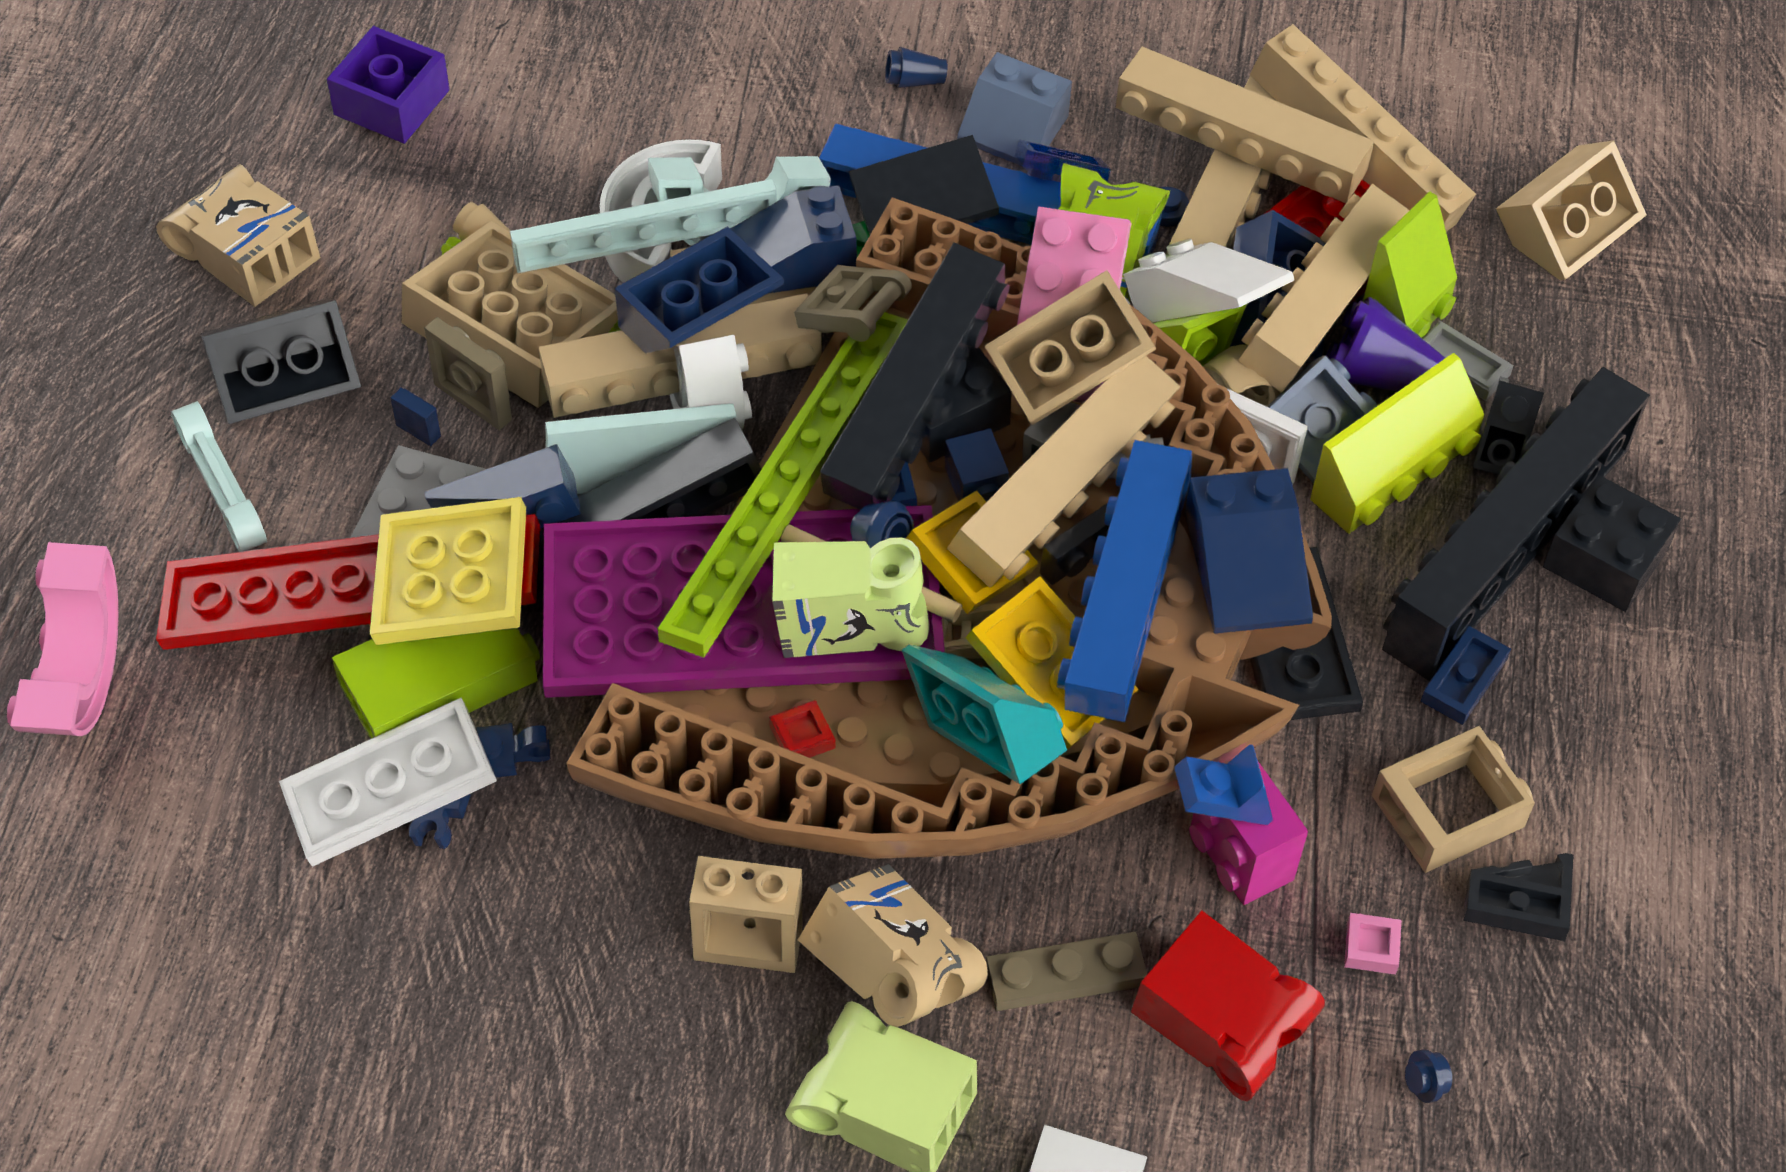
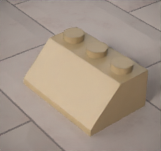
M1614 140L1576 146L1496 208L1512 245L1559 280H1566L1647 215Z
M1108 270L985 345V348L1032 425L1156 350L1155 345Z

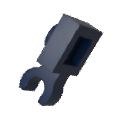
M512 723L475 727L496 778L517 775L516 762H542L551 759L550 741L547 739L546 726L527 727L517 735H515Z

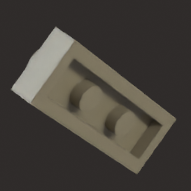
M1136 932L986 956L988 979L996 1011L1139 988L1141 981L1147 975Z

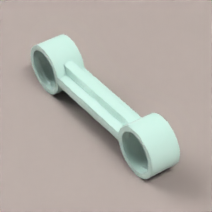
M196 401L171 411L181 441L187 452L191 453L223 515L228 531L238 551L244 552L267 543L266 534L251 501L245 498L214 438L210 424L199 402Z

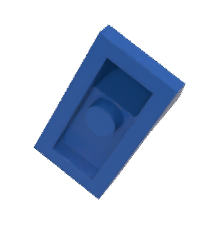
M1248 745L1227 764L1186 756L1174 767L1186 812L1268 825L1273 821L1253 745Z

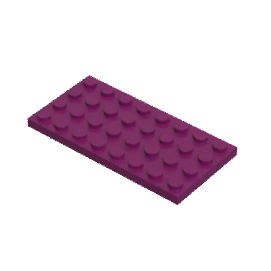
M932 505L906 506L912 517L914 528L933 517ZM860 509L796 512L789 524L827 542L852 541L850 526L852 519L860 512ZM732 515L544 524L543 689L545 698L606 695L612 683L638 693L908 680L912 678L902 651L889 649L880 643L872 651L784 658L773 606L774 548L704 658L659 642L658 627ZM921 560L924 580L923 587L940 594L938 579ZM927 610L929 633L927 639L919 647L945 652L942 617Z

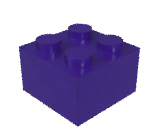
M375 26L370 28L327 78L333 114L335 116L404 144L450 90L445 55L443 53Z

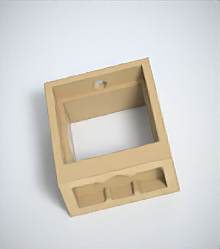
M1480 726L1380 770L1372 793V797L1425 873L1524 828L1535 804L1527 783L1523 779L1516 777L1505 762L1500 746L1495 741L1489 740ZM1467 765L1499 811L1447 835L1415 788Z
M698 856L689 901L694 960L795 973L800 946L798 938L803 928L802 869ZM746 872H751L754 874V877L746 880L742 875Z

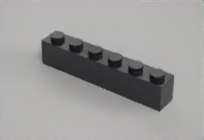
M955 242L952 244L822 467L820 475L824 494L860 510L869 504L888 502L893 499L899 487L900 477L898 475L906 462L912 464L920 451L923 440L920 437L928 423L934 425L941 415L945 402L942 396L949 385L955 387L960 382L966 368L965 357L971 347L977 349L981 345L987 332L988 322L986 321L993 309L999 311L1007 298L1009 285L1005 283L1004 263Z
M733 418L579 496L581 514L557 523L704 516L744 496L762 469L736 418ZM544 527L540 528L537 600L544 597Z

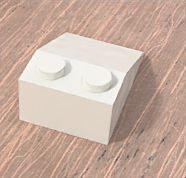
M1192 239L1168 245L1166 247L1168 254L1166 255L1164 252H1157L1138 259L1140 267L1123 274L1133 307L1152 323L1238 308L1294 281L1292 271L1213 242L1193 245Z

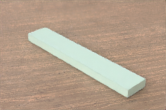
M769 179L510 231L517 273L714 234L727 226L732 228L776 203V188L773 180Z

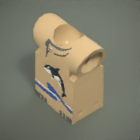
M241 164L234 167L209 185L202 193L191 198L156 225L161 241L172 252L191 261L198 260L204 269L254 307L320 259L310 216L258 181L255 183L247 169Z
M889 864L829 886L798 938V941L863 999L872 996L874 1007L880 1018L888 1025L895 1027L906 1025L930 1014L935 1008L954 1003L977 992L985 984L988 975L987 963L982 953L972 943L962 938L951 937L952 927Z

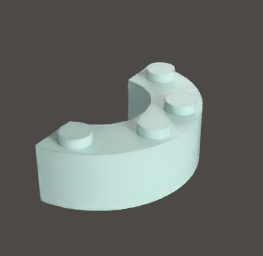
M818 156L776 157L772 172L765 179L773 180L776 188L777 202L795 191L809 190L817 186L829 187L831 180ZM691 157L648 158L649 178L658 202L709 192V190L703 187L702 178ZM713 234L684 241L692 246Z

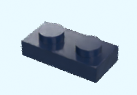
M1469 626L1424 690L1420 702L1463 725L1507 661L1511 648Z

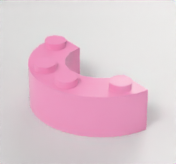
M48 542L45 559L39 560L35 575L36 585L42 594L45 608V623L41 627L39 637L42 655L38 668H35L32 672L31 679H20L17 695L12 696L8 703L7 720L9 725L18 732L83 736L91 731L101 715L114 670L118 638V591L115 569L107 546Z

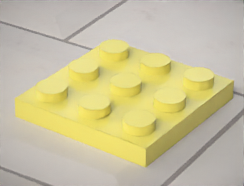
M516 497L381 515L370 635L375 644L380 645L519 628L526 525V506L522 498Z

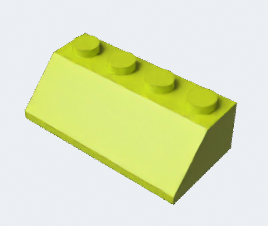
M1452 353L1323 444L1310 500L1348 534L1362 524L1370 525L1374 523L1388 505L1395 500L1402 502L1413 493L1417 484L1427 477L1430 479L1437 477L1446 468L1450 460L1459 454L1462 456L1469 454L1481 439L1479 430L1485 414L1461 359L1455 353Z

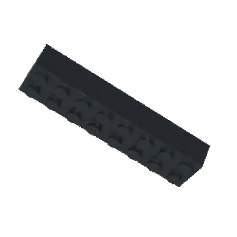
M1602 367L1591 380L1583 378L1571 395V403L1566 408L1562 405L1558 406L1552 413L1545 427L1547 430L1542 435L1534 433L1521 452L1522 458L1516 464L1510 461L1505 465L1495 484L1497 486L1491 492L1485 489L1480 493L1471 507V515L1467 520L1463 521L1459 518L1455 521L1445 536L1443 547L1439 551L1432 548L1425 555L1418 567V575L1412 581L1405 578L1399 584L1391 598L1395 608L1390 612L1383 625V629L1387 631L1382 650L1430 681L1467 628L1471 626L1475 629L1551 541L1596 476L1599 474L1606 477L1627 453L1650 394L1605 367Z

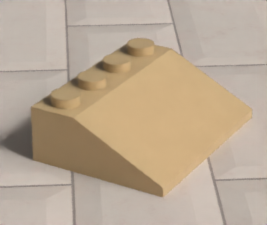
M492 220L402 283V324L425 338L424 327L436 317L451 327L461 328L471 341L485 350H493L501 357L506 366L505 374L508 390L537 408L549 400L543 381L538 347L606 334L618 320L615 294L565 264L517 273L510 231Z

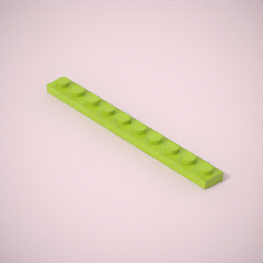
M885 312L876 322V330L868 340L859 342L848 336L658 627L659 642L703 658L706 656L774 548V543L778 542L785 528L820 476L822 467L909 319Z

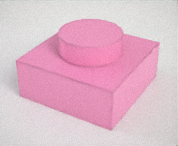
M1350 913L1347 922L1344 967L1396 975L1400 957L1401 920Z

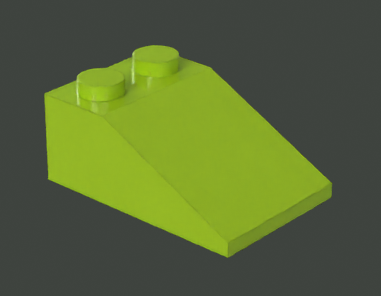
M1431 191L1378 241L1363 299L1364 301L1367 297H1371L1377 300L1421 338L1428 333L1431 323L1436 318L1442 320L1449 314L1456 301V297L1452 294L1457 274L1438 197Z

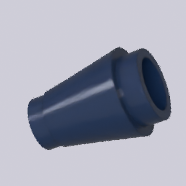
M899 47L898 51L889 50L885 66L886 83L895 84L896 88L945 84L948 70L947 59H939L938 57Z

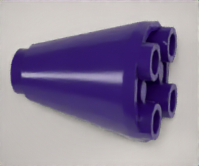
M1367 297L1363 302L1359 301V303L1353 301L1350 304L1341 323L1347 329L1340 343L1333 342L1325 355L1329 360L1331 358L1336 359L1346 368L1350 374V379L1348 380L1350 384L1395 393L1445 359L1441 353L1381 303L1371 297Z

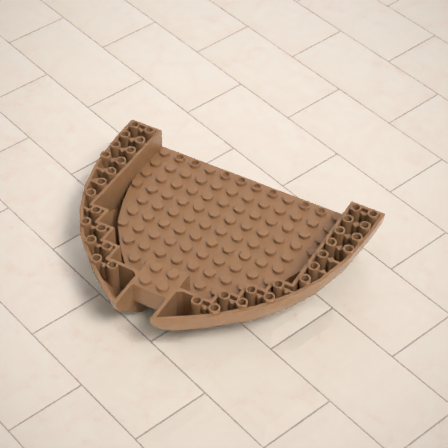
M891 198L857 257L856 267L898 270L905 273L911 281V290L902 300L895 301L886 313L909 319L954 242L1004 263L1005 283L1009 285V292L1002 308L999 311L993 309L986 321L988 322L987 332L979 346L1003 378L985 345L1017 326L1031 246L1021 247L1000 238L994 232H985L953 218ZM874 291L858 310L862 311L878 292ZM1130 305L1156 347V350L1146 356L1180 386L1169 401L1175 407L1169 416L1157 428L1149 423L1141 432L1145 435L1150 434L1151 439L1162 437L1164 446L1191 450V478L1274 470L1275 468L1251 422L1230 399L1229 391L1224 386L1218 385L1193 356ZM834 332L759 464L761 469L849 335L847 333ZM1013 393L1011 397L1010 425L993 433L1009 471V479L1024 464L1022 462L1023 438L1025 431L1031 425ZM1073 401L1070 402V403H1076V404H1078V405H1080V406L1083 404V403L1073 402ZM919 451L912 464L908 463L917 495V506L932 505L934 517L957 503L958 500L945 469V456L929 463L923 453ZM820 475L797 512L857 508L824 494ZM1108 478L1100 488L1092 482L1084 490L1089 496L1088 500L1071 518H1068L1064 513L1057 518L1054 523L1060 528L1046 544L1108 503L1110 496L1117 497L1121 487L1116 486V479ZM1187 491L1135 686L1139 690L1131 697L1125 722L1107 718L1100 723L1095 722L1091 731L1022 784H1018L931 729L912 679L638 693L612 683L566 764L571 778L580 784L631 803L757 842L869 859L967 856L1067 836L1180 789L1174 767L1186 756L1227 764L1248 745H1253L1256 748L1273 737L1291 720L1299 705L1231 681L1239 660L1259 656L1282 646L1296 650L1317 644L1326 637L1331 629L1332 615L1315 561L1302 530L1313 612L1312 624L1214 634L1185 517ZM744 496L740 497L731 515L733 514V512L735 511V509L737 508V506L739 505ZM1032 544L1028 551L1039 563L1032 573L984 603L1008 602L1041 576L1074 616L1083 618L1087 607L1081 605L1084 583L1087 575L1095 577L1098 565H1093L1092 558L1087 566L1076 576H1065L1054 585H1051L1039 573L1043 547L1039 549L1035 544ZM939 582L940 595L945 596L956 602V600ZM953 625V640L961 639L962 626ZM966 658L981 668L983 666L989 668L999 678L983 658ZM816 700L836 739V748L808 758L780 747L769 726V716Z

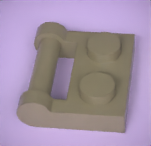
M837 265L794 312L798 328L815 329L822 333L845 332L855 341L864 342L875 332L876 322L895 301L902 300L910 292L911 281L905 273L898 270ZM874 291L878 292L862 311L858 310Z

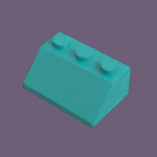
M910 644L902 649L929 727L1018 784H1022L1067 751L1061 733V728H1063L1062 719L1055 708L1049 703H1040L1028 696L1018 685L1006 683L996 677L989 668L985 666L981 668L962 656Z

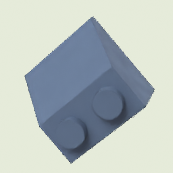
M997 52L978 78L957 139L973 135L978 149L1033 170L1069 116L1072 81Z

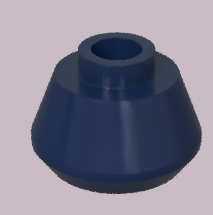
M897 501L869 504L863 507L852 519L850 533L852 541H865L872 548L878 542L889 538L902 537L906 539L914 529V524L905 505Z

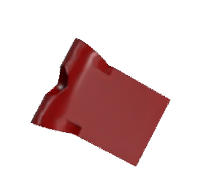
M1201 910L1141 981L1131 1013L1206 1067H1213L1217 1077L1226 1088L1238 1099L1248 1102L1275 1070L1277 1050L1303 1035L1325 1007V999L1310 984L1288 975H1280L1275 965Z

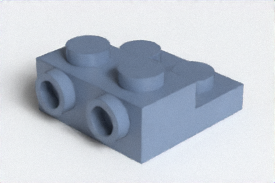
M1326 356L1316 358L1288 384L1285 391L1267 406L1308 426L1298 467L1313 484L1323 444L1378 406L1369 395L1364 392L1359 394L1348 382L1350 374L1339 361L1334 358L1329 360Z

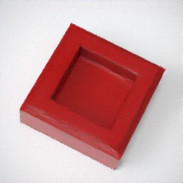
M816 700L769 716V726L779 746L808 758L836 748V739Z

